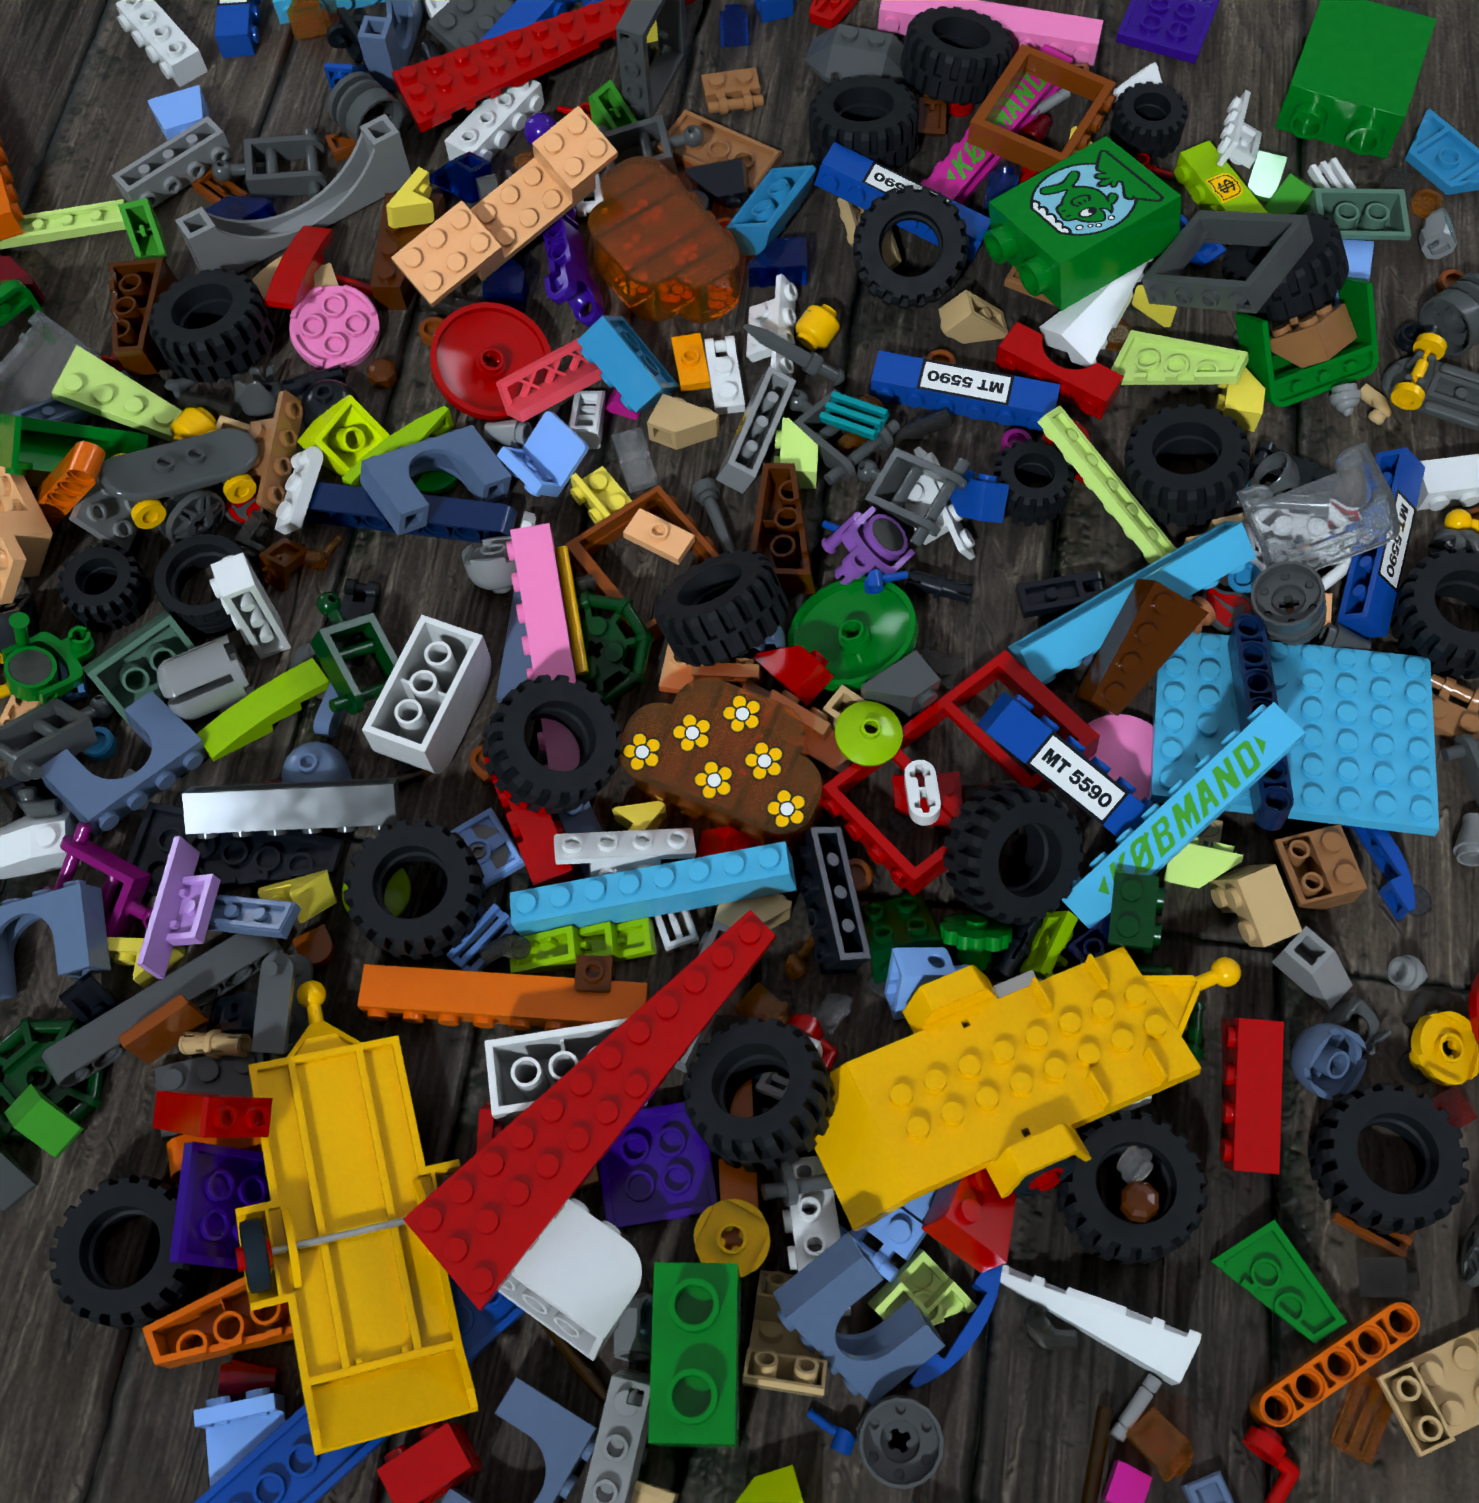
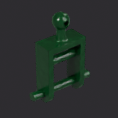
M324 592L317 598L316 605L321 614L329 617L332 626L319 629L310 644L338 695L337 698L329 700L331 711L335 713L345 709L349 714L355 715L363 711L364 702L380 696L398 658L374 613L345 621L340 611L341 599L333 592ZM359 635L364 640V642L339 650L335 645L337 642ZM371 653L385 681L359 690L345 662Z

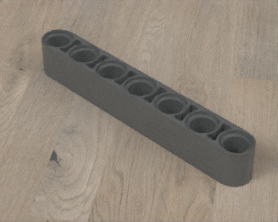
M235 934L167 975L164 979L157 981L56 1042L44 1051L42 1059L60 1089L73 1087L129 1053L119 1042V1035L177 995H184L198 1008H202L259 973L261 964L268 955L276 952L284 953V950L278 940L273 937Z

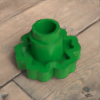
M976 913L967 916L953 914L944 917V921L940 923L939 935L944 944L956 945V958L959 960V965H974L980 971L987 969L988 962L992 960V952L1009 948V943L1012 942L1013 927L986 915Z

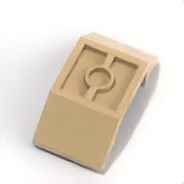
M760 1270L754 1320L743 1373V1386L823 1398L828 1360L821 1359V1354L818 1351L812 1354L802 1343L798 1335L799 1332L796 1329L790 1332L782 1324L776 1313L780 1306L773 1292L794 1275L785 1274L780 1271Z
M1479 1327L1402 1361L1376 1377L1418 1457H1422L1456 1441L1454 1436L1479 1425Z

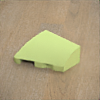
M921 1248L899 1269L900 1271L893 1282L890 1283L888 1281L867 1303L884 1321L911 1299L931 1320L933 1325L945 1322L944 1318L963 1311L967 1313L973 1312L978 1307Z

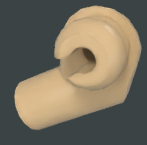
M1366 383L1360 389L1362 394L1360 399L1373 408L1368 418L1376 425H1381L1392 414L1388 400L1384 395Z

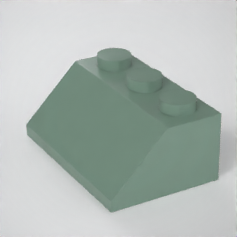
M1314 188L1305 212H1313L1316 216L1322 214L1338 225L1342 239L1410 240L1411 238L1404 189Z
M164 610L82 668L129 725L124 709L151 690L162 701L167 699L163 696L158 685V666L164 660L195 648V646L172 616Z

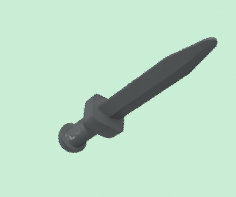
M750 324L743 325V328L760 344L802 366L804 372L810 375L818 373L831 380L834 386L841 385L844 382V371L841 368L836 370L825 364L821 355L813 351L809 353L767 329Z

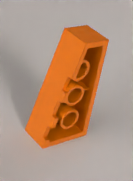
M245 1276L142 1328L154 1365L169 1369L294 1339L288 1302L251 1311Z

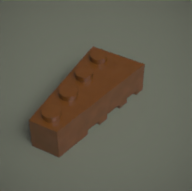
M385 193L370 285L378 310L408 309L416 288L394 264L391 257L448 212L443 194H431L429 197L434 206V222L393 229L388 226L386 205L396 193Z
M164 258L108 263V271L111 274L109 290L112 293L110 311L114 318V322L111 323L113 353L129 376L158 374L162 354L149 332V316L153 304L158 303L159 295L163 291L167 292L170 289L169 286L174 282H179Z
M763 463L750 550L756 551L769 559L785 593L816 594L801 488L795 463Z
M1137 579L1075 697L1101 712L1119 716L1209 612L1156 580Z

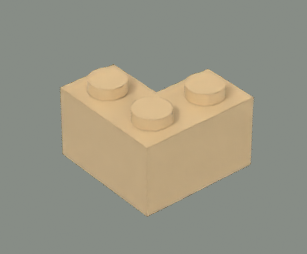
M1276 864L1246 865L1210 881L1213 888L1211 890V897L1217 908L1221 909L1222 913L1237 914L1240 922L1238 923L1239 933L1250 947H1267L1303 932Z

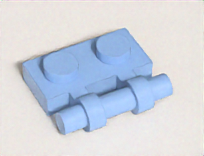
M901 1208L873 1225L857 1232L853 1231V1229L848 1231L839 1224L840 1236L843 1237L849 1232L870 1255L881 1276L890 1283L893 1282L900 1271L889 1262L895 1252L908 1261L927 1234L921 1229L923 1224ZM868 1232L884 1243L879 1251L875 1252L862 1242Z

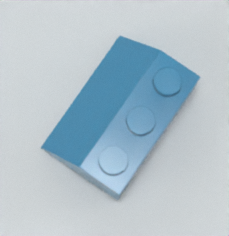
M814 165L770 169L726 227V230L743 256H760L769 251L773 241L784 231L788 221L799 211L801 204L808 196L816 172Z
M601 316L577 340L582 347L580 351L584 358L591 364L595 363L602 371L600 376L608 386L616 388L621 394L620 400L622 404L630 411L634 410L635 413L645 412L658 403L662 394L669 395L679 387V384L623 316Z

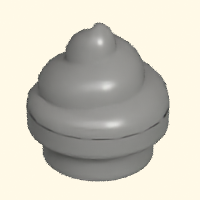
M1357 383L1334 386L1331 388L1332 395L1329 396V402L1333 407H1336L1338 412L1348 417L1353 413L1354 407L1360 402L1362 397L1361 390H1358Z
M1412 955L1396 957L1390 962L1388 967L1390 982L1400 990L1414 991L1428 977L1425 966L1417 957Z

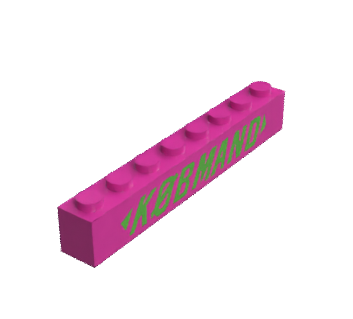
M1046 44L1039 50L1070 64L1073 63V58ZM1026 73L993 124L1018 134V131L1034 120L1040 112L1038 110L1036 114L1031 115L1030 112L1033 108L1061 88ZM969 127L964 138L959 143H954L945 160H940L936 164L932 175L927 180L923 179L920 183L962 205L1002 159L1000 156L967 143Z

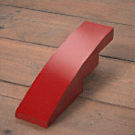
M303 226L280 260L264 298V306L292 310L297 307L309 290L315 286L314 273L324 263L323 251L333 241L332 229Z

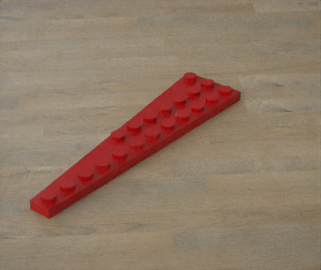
M603 0L594 4H588L571 12L561 13L559 16L538 21L517 30H511L500 36L484 39L479 43L458 48L437 57H431L426 61L411 66H404L399 70L393 71L392 76L419 132L423 133L452 119L451 113L462 108H465L466 111L475 108L476 101L487 96L493 99L501 95L502 89L507 86L518 87L533 78L554 70L599 48V42L609 37L616 40L615 28L631 0ZM685 0V6L697 0Z
M751 910L403 1218L405 1223L480 1312L484 1310L510 1277L514 1268L528 1250H531L540 1239V1235L551 1221L559 1215L577 1188L585 1182L596 1164L604 1158L663 1083L667 1074L686 1054L693 1041L705 1030L712 1021V1017L737 989L738 984L746 978L775 941L776 935Z

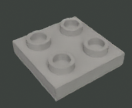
M99 476L96 484L74 506L69 517L70 521L106 544H116L120 549L125 548L127 551H129L139 528L131 518L132 508L129 502L108 492L101 484Z

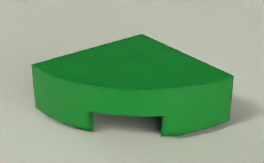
M426 471L415 486L421 494L434 495L442 492L448 493L458 483L456 478L445 472Z

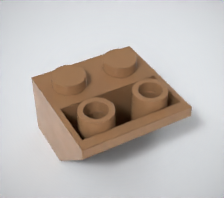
M1327 303L1319 309L1313 310L1311 314L1299 318L1298 316L1289 318L1287 323L1272 329L1273 334L1270 336L1271 352L1304 368L1330 360L1356 339L1357 334L1345 303L1333 307L1331 303Z
M1341 824L1273 841L1298 907L1324 910L1352 903L1367 889Z

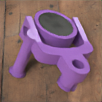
M873 506L864 514L855 512L830 537L821 540V545L827 553L834 554L837 550L836 547L842 542L850 552L843 559L842 565L835 570L837 580L842 575L845 576L840 581L843 585H850L854 579H860L867 572L869 573L875 569L882 571V574L895 573L915 554L910 549L900 558L908 547V539L903 528L893 518L885 514H877L866 521L876 511Z

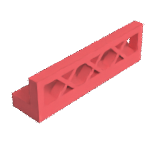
M579 338L496 382L508 416L523 423L602 379L600 376L602 371L595 363L591 364L582 357L580 351L582 347L577 342ZM566 355L573 356L569 369L564 372L557 370L562 357ZM542 368L547 369L548 373L545 381L539 385L533 384L536 372ZM518 381L523 383L519 396L511 399L507 387Z

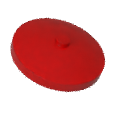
M474 303L457 309L439 325L431 343L430 370L439 392L457 410L481 420L504 421L513 418L506 414L496 382L551 353V349L539 326L521 311L499 303ZM545 368L538 370L533 384L539 385L543 383L548 370ZM518 381L507 387L511 399L519 396L523 383Z

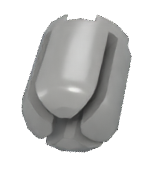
M227 634L170 657L158 666L157 681L163 696L168 699L167 704L172 713L182 720L192 721L238 702L254 691L252 686L246 688L249 683L246 679L245 668L234 645L226 646V643H229Z

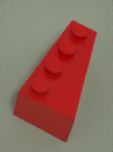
M483 757L485 763L487 764L490 761V759ZM496 775L491 776L493 784H495L498 778ZM495 786L534 888L576 880L573 870L579 868L578 864L558 865L555 863L554 835L565 834L560 819L553 821L551 814L545 812V808H541L536 813L527 810L528 804L523 801L516 805L509 800L512 796L511 793L506 789L500 792Z
M1245 1018L1221 1019L1223 1086L1221 1120L1223 1122L1224 1138H1221L1219 1154L1221 1161H1224V1168L1233 1171L1280 1175L1284 1022Z
M986 1168L939 1188L921 1229L977 1271L984 1273L1007 1263L1016 1194L1012 1192L1009 1196L1002 1199Z

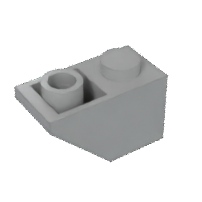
M1305 926L1302 929L1303 932H1300L1272 963L1329 1012L1353 985L1336 951Z

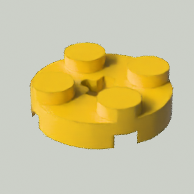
M1453 1011L1423 1015L1419 1018L1412 1033V1050L1409 1053L1410 1063L1415 1069L1420 1070L1427 1079L1441 1086L1462 1084L1466 1080H1472L1478 1075L1479 1045L1472 1032L1471 1023L1466 1017ZM1446 1040L1448 1041L1447 1047L1452 1050L1451 1055H1446L1443 1051V1043Z
M741 1199L721 1200L708 1207L700 1215L694 1229L695 1251L701 1263H738L740 1277H745L757 1270L767 1257L770 1248L769 1226L759 1209L751 1203ZM734 1227L740 1229L739 1237L743 1240V1243L740 1247L734 1245L731 1250H728L724 1247L726 1240L721 1237L724 1230L731 1232Z

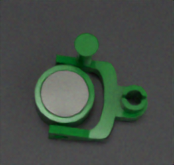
M16 612L9 617V624L13 627L16 644L1 650L6 686L10 693L16 698L27 702L40 701V705L55 697L60 699L69 691L84 682L81 664L89 660L95 653L94 640L91 637L90 631L87 632L88 629L84 626H75L69 630L68 637L62 641L55 635L45 631L29 638L27 626L30 623V618L26 613ZM53 655L63 663L69 673V677L60 682L57 662Z

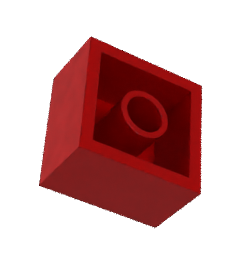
M440 1421L430 1425L419 1434L422 1439L421 1441L408 1447L406 1444H403L385 1455L386 1464L376 1469L393 1503H432L446 1494L450 1488H455L482 1470L484 1466L463 1426L448 1422L442 1424Z

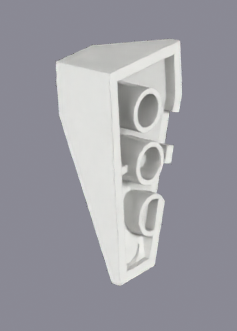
M63 804L61 815L37 818L26 815L1 827L0 880L61 870L67 854L60 848L62 838L67 835L74 836L80 821Z

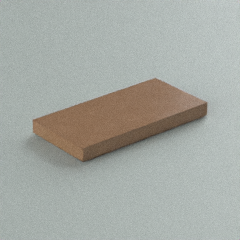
M688 110L682 112L668 131L669 137L682 134L686 127L696 125L704 133V140L700 146L692 148L684 145L673 149L675 162L686 168L742 158L748 169L750 195L770 169L775 168L782 159V151ZM661 141L656 146L657 155L664 153Z

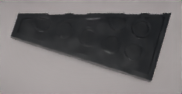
M149 801L127 862L152 874L144 897L157 896L172 842L176 836H181L200 852L194 876L214 874L221 880L219 889L278 883L323 870L328 871L329 877L336 876L346 844L341 839L316 834H304L296 830H289V833L277 836L268 835L267 831H254L253 835L247 837H233L232 832L219 833V836L215 838L199 839L197 834H186L183 808ZM119 882L114 895L116 899H118L124 884L122 882Z

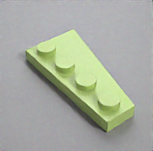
M1131 330L1111 370L1124 376L1121 385L1238 384L1249 361V356L1246 351Z
M76 345L52 390V398L54 400L172 442L173 438L170 432V425L183 412L78 345Z

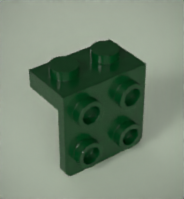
M1115 872L1108 935L1109 946L1142 949V958L1150 959L1152 950L1158 951L1162 923H1155V917L1162 915L1165 898V888L1158 887L1159 877Z
M917 893L914 896L906 894L859 906L871 954L869 961L871 975L875 984L885 982L887 979L892 948L941 947L939 932L921 894Z

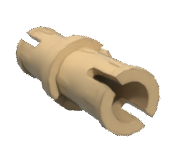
M213 1029L206 1033L186 1031L183 1033L184 1036L179 1038V1049L182 1054H203L211 1059H218L225 1055L246 1057L248 1055L247 1052H250L252 1047V1039L249 1034H228L219 1029Z

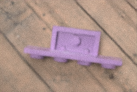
M176 836L173 839L137 961L138 966L157 979L165 978L173 946L204 943L221 881L214 874L194 876L200 852L181 836Z

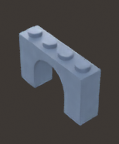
M385 0L387 18L364 15L357 37L367 72L386 90L399 91L394 82L392 72L408 65L425 13L423 0Z
M470 425L363 460L360 483L399 536L427 525L429 504L411 480L415 475L426 471L449 473L464 483L476 501L495 502L508 497L512 476L475 427Z
M152 690L124 709L130 727L152 748L148 761L140 770L124 778H101L89 772L68 749H65L40 766L43 769V776L41 778L45 786L62 801L64 806L80 822L92 826L91 833L95 837L104 831L114 828L119 820L130 812L142 808L151 797L161 790L171 787L176 779L189 770L199 767L203 760L207 758L202 739L176 714L172 713L170 708Z
M74 880L64 883L63 888L58 890H38L33 892L30 898H12L1 902L0 1001L17 996L14 966L15 947L23 931L29 925L41 919L49 925L53 934L57 973L59 976L80 979L88 972L91 975L111 970L101 888L86 885V881Z
M848 1232L774 1291L773 1294L780 1306L776 1313L782 1324L790 1332L796 1329L799 1332L798 1335L802 1343L812 1354L818 1351L821 1354V1359L828 1360L827 1369L833 1375L839 1372L842 1375L841 1378L844 1384L855 1397L860 1393L873 1405L945 1347V1344L931 1320L911 1299L871 1330L853 1335L836 1332L838 1322L846 1310L884 1280L870 1255Z
M516 1377L495 1414L530 1436L542 1451L546 1467L545 1480L539 1496L533 1503H558L561 1497L567 1500L579 1480V1477L574 1474L582 1459L589 1462L593 1455L596 1443L595 1435L598 1433L599 1428L524 1380ZM450 1488L441 1503L479 1502L458 1488Z

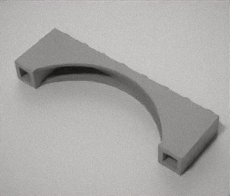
M386 114L360 126L361 134L357 144L336 177L313 198L285 213L262 219L236 220L212 215L205 212L203 207H200L176 219L177 226L200 271L206 269L214 271L215 268H223L227 272L229 270L241 272L287 248L303 226L326 228L384 198L385 193H393L399 190L411 176L400 132Z

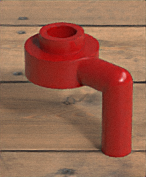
M809 1014L793 1015L788 1024L799 1028L803 1035L821 1041L823 1051L821 1058L830 1072L839 1054L837 1048L822 1037L823 1030L815 1017Z
M1261 1425L1260 1428L1250 1426L1242 1439V1443L1253 1454L1273 1465L1281 1472L1265 1499V1503H1284L1300 1476V1469L1285 1455L1286 1449L1281 1444L1283 1438L1277 1432L1265 1425Z

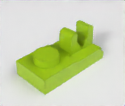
M1069 910L1047 912L1046 917L1042 921L1043 925L1038 930L1031 944V952L1028 958L1024 959L1019 973L1023 974L1033 970L1038 978L1044 980L1054 975V966L1066 967L1068 961L1060 953L1071 940L1078 917Z

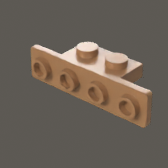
M286 390L279 391L274 418L252 421L248 433L257 443L258 459L255 465L245 474L250 475L254 482H260L256 504L276 515L279 505L284 501L287 492L285 484L291 475V458L295 455L303 417L302 401Z
M750 680L745 682L738 694L746 696L748 701L755 699L761 703V711L756 714L760 718L761 727L837 773H841L852 764L841 753L836 744L834 730H832L831 724L827 722L829 716L815 707H812L809 711L800 706L799 702L801 700L786 690H783L781 694L774 689L769 692Z

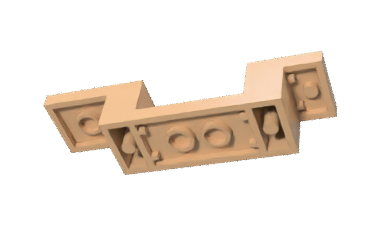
M579 106L532 143L534 154L532 160L474 207L469 209L461 200L391 257L394 264L432 308L474 273L482 281L485 280L596 189L595 175L618 157V151Z
M0 466V604H11L14 601L20 579L23 577L39 576L53 532L24 476L5 473V467Z

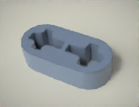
M331 682L315 716L313 730L316 735L333 739L337 735L347 711L345 709L335 713L331 711L329 700L338 697Z

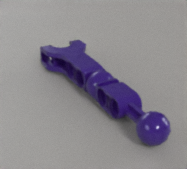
M539 112L532 114L525 121L524 137L529 145L532 146L535 140L557 122L554 117L547 113ZM574 206L543 231L550 273L544 278L546 294L552 301L558 305L567 301L573 310L575 318L586 327H590L601 316H604L605 309L602 294L590 275L582 235L577 230L579 226L575 221L576 207ZM592 303L591 312L587 315L586 304Z

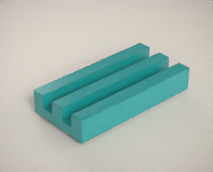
M833 391L830 396L831 401H827L825 404V412H821L819 415L820 421L876 441L889 417L888 409ZM833 413H837L849 417L851 420L863 422L875 427L874 429H871L853 423L851 421L833 416Z

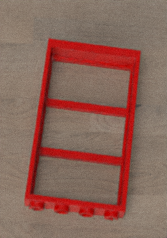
M1004 650L902 726V743L898 752L891 760L905 772V768L912 760L903 750L946 717H949L1019 785L1044 793L1050 790L1053 785L1038 773L1031 777L959 709L997 679L1015 695L1018 693L1034 706L1032 711L1040 718L1044 714L1057 724L1060 729L1056 733L1064 740L1070 735L1086 749L1082 754L1087 759L1097 752L1100 735L1010 653ZM853 763L822 786V806L832 818L837 817L844 824L847 834L854 841L860 840L865 845L870 858L877 865L883 864L890 871L892 880L899 888H906L914 896L948 870L943 864V855L947 854V847L943 845L914 867L844 795L884 764L868 767ZM916 773L915 777L918 779L919 787H924L925 778L922 776V773ZM939 788L940 808L951 819L954 816L958 818L962 812L960 807Z

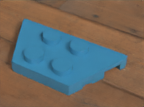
M1428 109L1405 161L1446 195L1479 190V148L1434 111Z

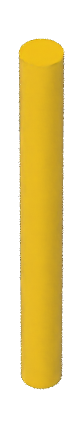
M559 546L555 548L575 672L576 675H585L589 673L569 551L567 546Z

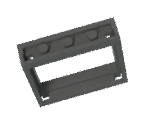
M631 0L615 28L623 99L636 120L641 121L655 116L688 54L685 0ZM656 20L659 49L649 66L647 35ZM623 34L629 35V38L623 37Z
M1198 210L1141 279L1149 304L1257 314L1313 243L1308 216ZM1204 243L1272 247L1246 281L1178 276ZM1249 300L1250 305H1245V302Z

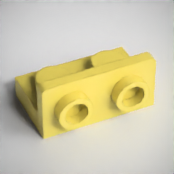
M603 466L582 479L577 473L570 476L572 483L570 493L578 505L584 504L586 506L588 515L595 525L632 502Z

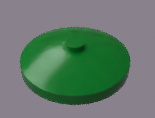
M867 577L854 579L850 585H843L840 583L841 580L817 591L799 608L790 625L788 647L800 645L809 653L815 649L829 662L826 668L834 678L826 685L824 690L836 692L841 685H844L853 692L861 690V685L913 652L918 638V619L909 597L898 586L891 582L883 583L884 590L881 593L867 594L864 589V580Z

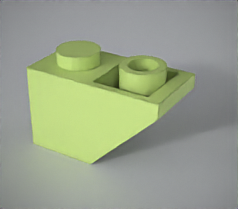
M782 418V430H776L775 449H780V456H774V463H795L800 488L816 489L818 445L789 418Z
M1195 838L1161 869L1159 880L1192 888H1201L1241 863L1243 855L1233 853L1235 846L1213 842L1212 848L1198 845L1199 838Z

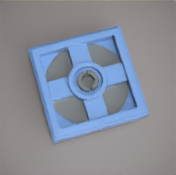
M491 807L450 831L451 833L457 832L464 839L467 846L471 848L484 875L482 880L486 889L525 866L521 854Z

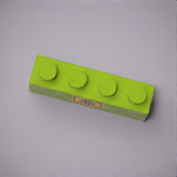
M1210 140L1180 152L1174 170L1175 177L1179 183L1183 184L1190 193L1192 200L1202 210L1268 213L1227 161L1222 167L1216 164L1219 153L1216 152L1217 149Z

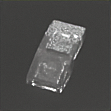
M641 427L611 435L629 493L657 486L659 484L658 476L650 458L648 445Z

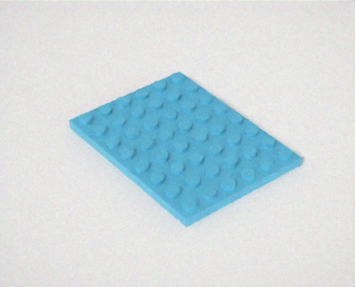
M1192 632L1156 672L1149 800L1152 802L1165 803L1171 798L1168 791L1181 779L1188 782L1197 773L1194 767L1205 756L1210 754L1215 757L1224 748L1221 742L1232 731L1237 729L1241 733L1228 652V639L1230 635L1202 632L1196 635ZM1267 640L1278 706L1306 732V737L1286 754L1294 797V805L1288 819L1436 836L1440 829L1430 660L1422 656L1349 648H1332L1331 646L1301 644L1291 646ZM1249 789L1225 811L1253 814Z

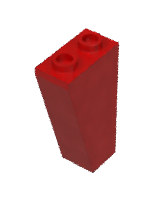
M157 1090L152 1128L203 1138L269 1137L273 1098L197 1091Z

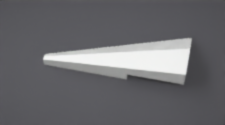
M1154 258L1066 309L1059 311L1042 324L1039 328L1045 344L1067 352L1073 363L1084 367L1095 364L1100 349H1105L1108 344L1107 336L1111 329L1117 327L1133 298V289L1136 283L1142 281L1145 266L1148 262H1152Z
M1002 1265L1000 1283L1168 1384L1176 1385L1181 1383L1200 1343L1201 1333L1190 1330L1189 1333L1166 1325L1165 1320L1156 1317L1151 1319L1129 1310L1125 1306L1070 1287L1066 1291L1046 1283V1279L1036 1275L1032 1277L1007 1265Z

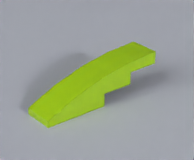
M442 406L388 436L365 454L341 478L344 485L363 487L360 483L363 460L450 432L454 427L449 408Z
M311 658L248 694L200 730L197 735L202 739L206 752L214 762L273 732L272 724L302 710L301 702L327 690L330 684L329 680L315 660Z
M649 917L620 924L608 921L582 928L570 925L508 940L511 974H531L575 969L577 955L613 956L614 962L657 954L653 920Z

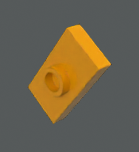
M701 333L671 337L681 392L711 388Z

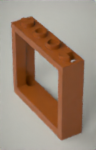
M1022 44L971 119L967 143L1034 172L1041 173L1089 146L1091 141L1090 135L1092 132L1097 133L1104 119V113L1109 114L1111 112L1112 105L1116 100V96L1113 95L1116 82ZM1026 73L1093 101V104L1062 152H1058L993 124Z
M659 484L565 544L568 547L570 563L594 593L623 599L624 596L591 556L623 536V531L639 508L653 515L659 513L665 521L695 535V542L690 550L701 563L705 559L717 557L719 554L716 552L713 541L708 536L703 537L694 519L689 514L684 515L679 509L676 498L666 494ZM609 610L612 615L615 614L614 610ZM655 618L647 623L643 621L648 631L654 634L655 641L663 636ZM624 619L621 626L631 638L636 636L627 620Z

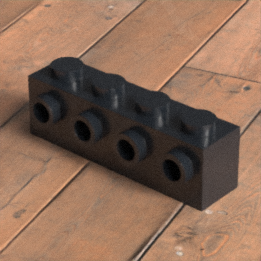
M810 827L792 843V857L794 862L797 863L800 877L799 889L804 896L807 909L806 920L814 940V957L819 963L821 975L852 973L869 961L871 954L841 827Z

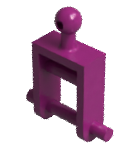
M79 822L74 836L67 835L62 838L60 848L67 854L55 886H47L44 889L58 890L63 888L64 883L72 881L81 860L107 874L101 888L107 937H118L130 933L135 917L142 920L144 927L147 929L153 907L149 908L141 904L152 874L88 841L92 826ZM119 882H122L124 884L111 914L108 912Z

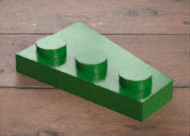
M1275 1219L1210 1261L1313 1344L1347 1323Z

